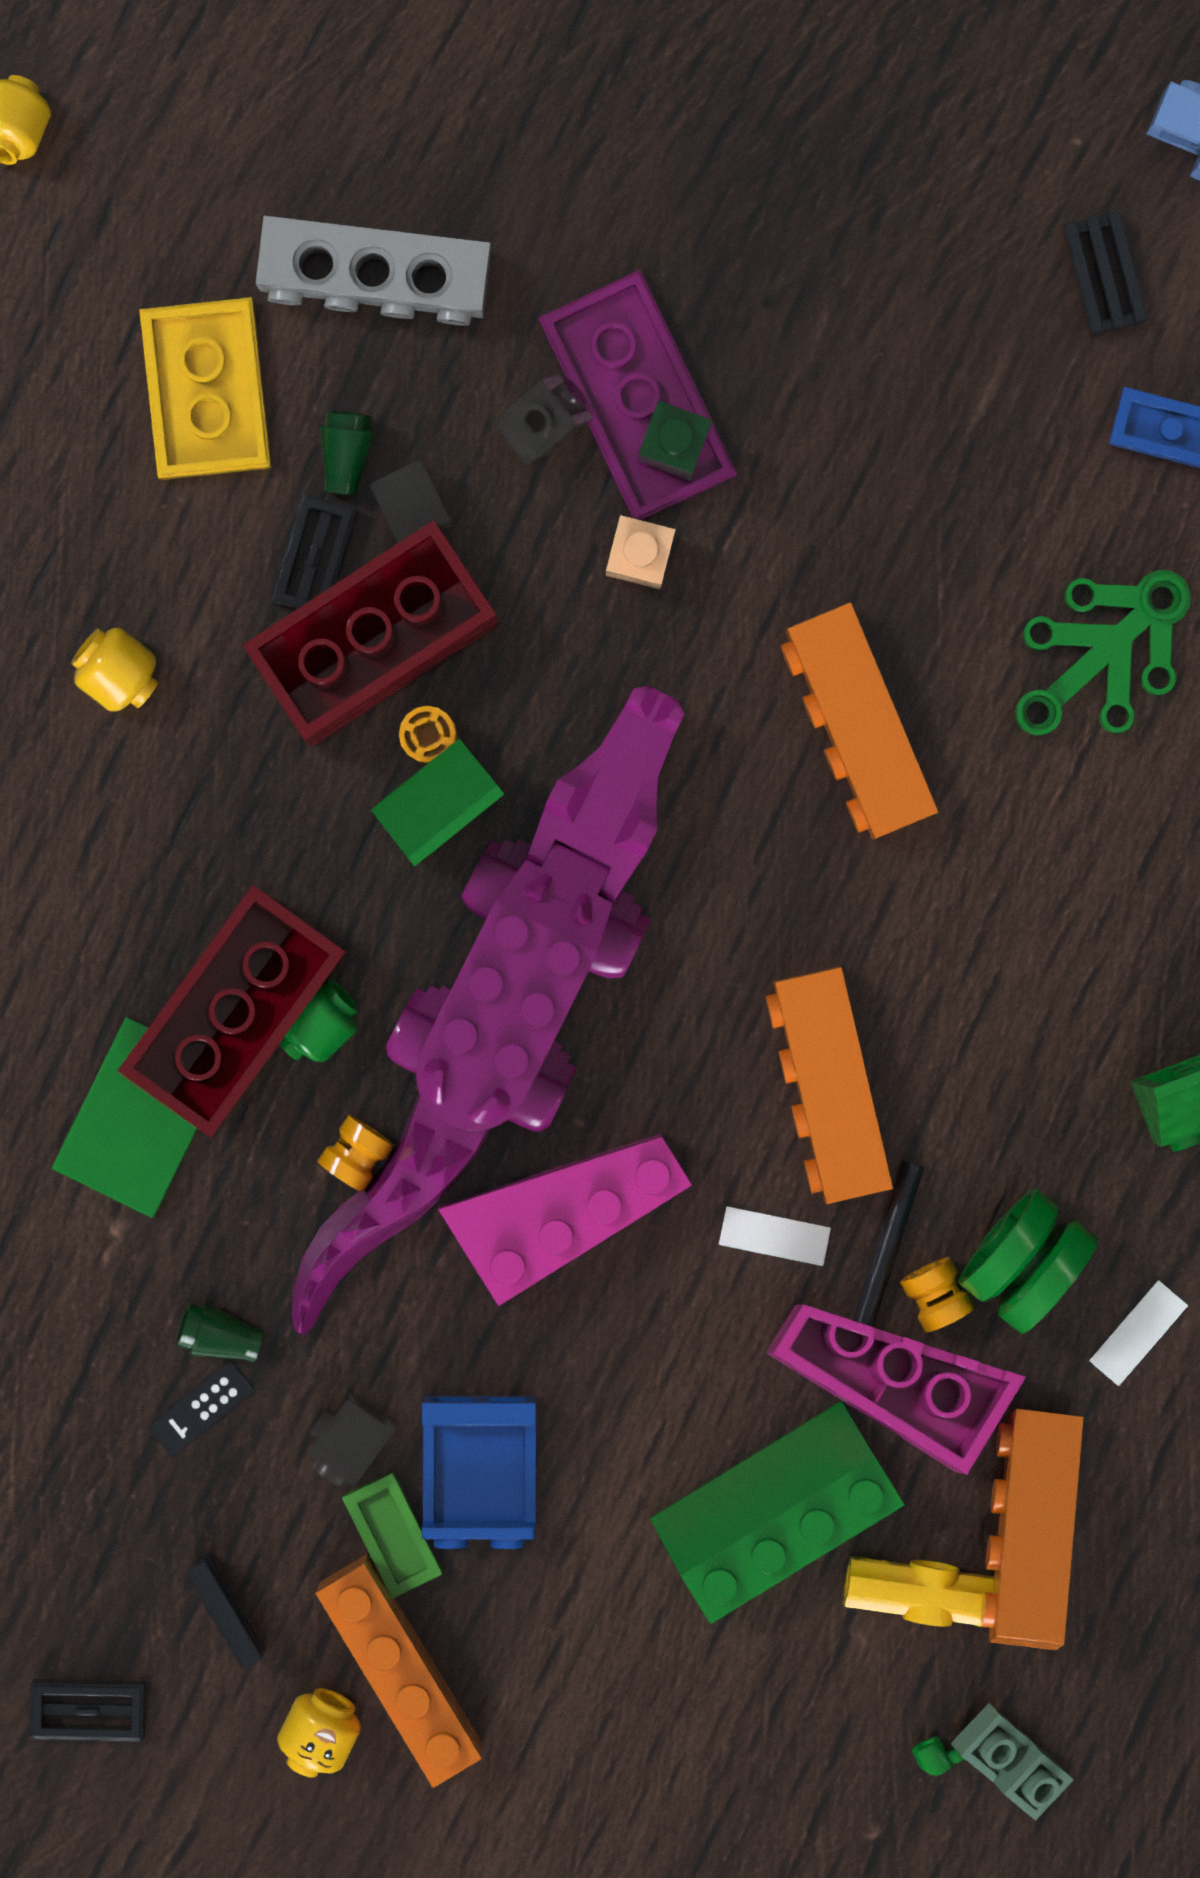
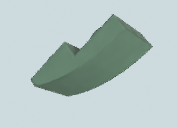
M990 1703L982 1709L951 1743L965 1760L989 1778L1007 1798L1034 1820H1037L1074 1780L1055 1760Z

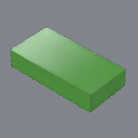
M394 1470L343 1495L342 1499L392 1599L443 1574V1569L428 1539H422V1527Z

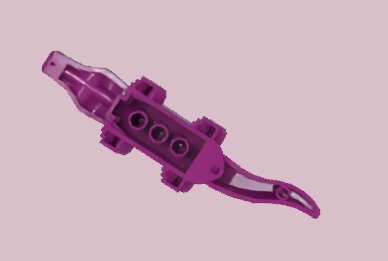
M651 686L634 688L624 709L601 746L579 766L557 780L546 802L532 845L520 839L517 840L516 844L507 839H504L502 844L489 840L461 895L467 908L486 921L452 989L446 986H442L440 990L429 986L427 992L418 988L415 989L386 1045L388 1058L404 1069L416 1074L419 1094L402 1135L386 1163L373 1176L363 1193L358 1191L324 1222L302 1257L292 1297L291 1314L294 1330L306 1335L311 1330L338 1282L364 1256L392 1236L418 1221L458 1182L479 1154L492 1128L506 1120L535 1132L543 1131L550 1126L577 1070L575 1066L568 1063L570 1054L562 1051L563 1045L554 1040L588 972L607 979L622 978L651 922L650 918L641 914L643 908L633 903L634 896L622 891V888L642 860L657 832L658 776L674 735L685 715L677 699Z

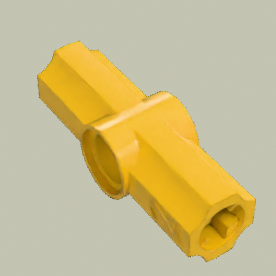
M850 1556L846 1572L843 1604L845 1607L900 1614L905 1620L924 1625L947 1627L952 1626L953 1622L981 1627L980 1618L984 1592L993 1593L994 1576L960 1572V1568L935 1561L911 1560L910 1564H903L887 1560L881 1561Z

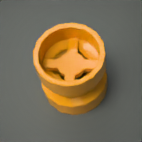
M432 706L418 707L409 712L401 722L399 730L400 743L407 755L419 763L428 764L453 744L458 736L456 726L449 715L438 707Z
M349 1114L339 1128L341 1137L334 1146L326 1147L317 1162L332 1175L363 1193L373 1178L371 1170L377 1161L387 1158L395 1145L378 1131Z
M951 1257L934 1261L912 1272L900 1281L906 1296L914 1299L920 1309L917 1318L925 1333L945 1327L963 1318L975 1309L969 1293L960 1290L955 1280L958 1271Z

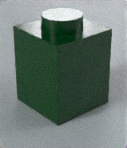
M658 400L638 454V462L691 481L712 420Z

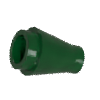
M326 411L325 424H319L325 474L324 491L358 495L359 481L376 432L370 429L372 416L343 411Z
M205 1301L201 1306L188 1303L178 1331L176 1347L187 1349L188 1356L242 1359L254 1363L260 1350L264 1331L240 1321Z

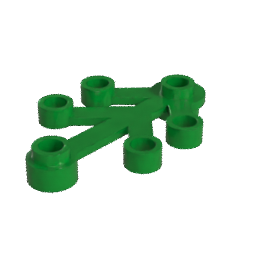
M1153 571L1144 576L1137 586L1095 584L1087 578H1078L1068 584L1064 591V602L1073 612L1085 613L1096 605L1133 609L1117 625L1055 623L1045 616L1035 617L1026 623L1022 632L1023 641L1027 647L1034 651H1044L1053 645L1092 648L1045 691L1033 690L1019 699L1015 707V720L1022 731L1033 736H1041L1053 731L1061 721V707L1107 664L1106 703L1099 711V723L1106 732L1111 734L1127 731L1132 726L1135 718L1134 710L1129 704L1132 641L1148 626L1149 664L1141 671V687L1146 693L1153 696H1160L1172 690L1176 682V673L1171 666L1172 628L1174 623L1185 616L1191 602V594L1187 583L1181 576L1172 571ZM1077 585H1084L1091 591L1092 598L1086 606L1077 605L1072 599V590ZM1162 588L1169 592L1171 603L1167 609H1158L1153 605L1151 596L1155 589ZM1042 623L1049 628L1050 639L1046 644H1037L1032 640L1030 631L1034 624ZM1153 668L1163 669L1167 674L1168 681L1162 689L1153 688L1148 681L1149 672ZM1032 703H1040L1047 710V717L1041 724H1034L1027 717V709ZM1112 706H1119L1126 713V721L1121 727H1113L1107 721V711Z

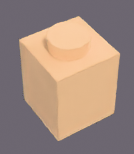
M620 515L606 569V576L660 590L676 529Z

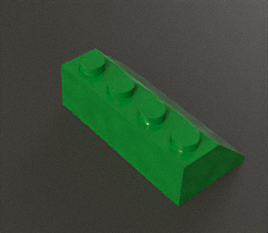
M840 1400L650 1517V1520L680 1576L707 1620L712 1624L905 1505L848 1410Z

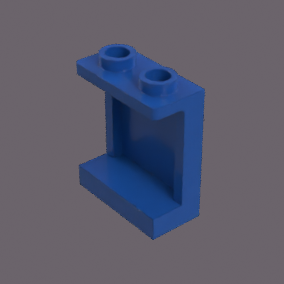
M424 1396L422 1401V1539H434V1547L442 1549L468 1547V1539H490V1547L498 1549L524 1547V1539H535L536 1396Z

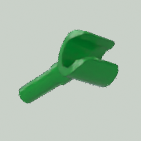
M940 1736L926 1739L912 1748L919 1767L930 1775H941L950 1770L953 1764L965 1760L955 1748L946 1751Z

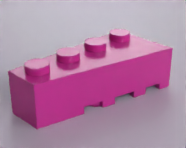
M659 1133L592 1155L588 1158L560 1165L514 1182L487 1189L477 1194L440 1204L438 1210L497 1305L500 1306L689 1188L692 1184L662 1134Z
M804 1304L794 1305L766 1351V1354L954 1472L968 1474L1026 1378L1025 1376L995 1368L979 1361L949 1353Z

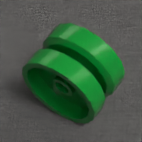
M1036 1187L1019 1199L993 1226L970 1258L958 1280L962 1287L981 1302L993 1299L1006 1288L999 1301L997 1314L1020 1334H1024L1032 1329L1056 1305L1087 1265L1099 1242L1098 1237L1075 1219L1063 1223L1051 1233L1058 1220L1060 1207Z

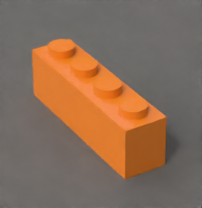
M851 602L788 628L785 633L789 642L780 645L783 656L792 676L801 673L804 676L811 693L802 697L804 706L814 728L816 729L824 725L832 746L824 749V753L836 781L845 777L847 779L854 799L846 801V806L857 832L860 833L868 830L871 839H876L938 813Z
M837 966L773 981L775 994L766 995V1003L773 1029L778 1027L784 1028L788 1049L779 1050L778 1053L785 1083L796 1082L801 1104L792 1105L791 1110L798 1138L809 1137L814 1159L804 1161L811 1194L822 1192L823 1200L826 1204L893 1189L842 967Z
M1015 1409L1008 1418V1424H999L996 1456L1005 1458L1003 1480H994L991 1496V1513L1000 1514L998 1536H989L986 1551V1569L995 1570L993 1593L984 1592L980 1618L981 1627H990L988 1642L1057 1650L1064 1645L1084 1417Z
M367 1553L322 1580L315 1594L433 1788L481 1760L483 1743L398 1602L389 1595L369 1554Z

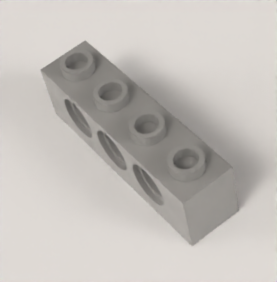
M263 216L256 285L260 292L268 293V301L278 304L302 305V297L325 300L324 308L335 311L358 312V305L366 304L381 306L380 314L388 317L413 319L416 310L437 313V321L441 323L468 326L471 323V317L484 319L492 252L491 244L481 241ZM314 253H324L333 260L331 272L320 280L309 279L302 273L305 259ZM369 260L383 261L390 268L388 278L379 286H366L358 279L359 269ZM434 266L445 273L446 281L439 291L423 293L415 287V276L424 267Z

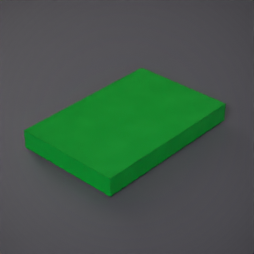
M127 1016L51 1169L144 1215L154 1218L197 1132V1128L117 1073V1070L149 1028V1026Z

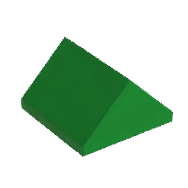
M459 738L373 807L371 811L415 867L502 797L504 793Z

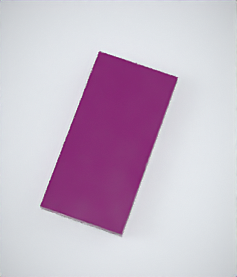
M641 270L635 271L538 318L633 519L641 521L737 476V472L713 422L711 423L691 481L638 462V454L658 400L712 420Z

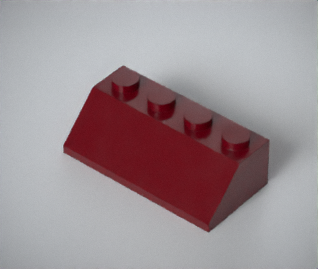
M432 520L243 644V647L302 738L313 747L500 625V622L436 522Z
M252 885L117 1070V1073L211 1138L345 954V951Z

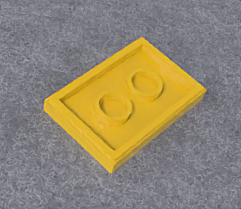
M253 298L139 309L158 479L166 480L272 468Z

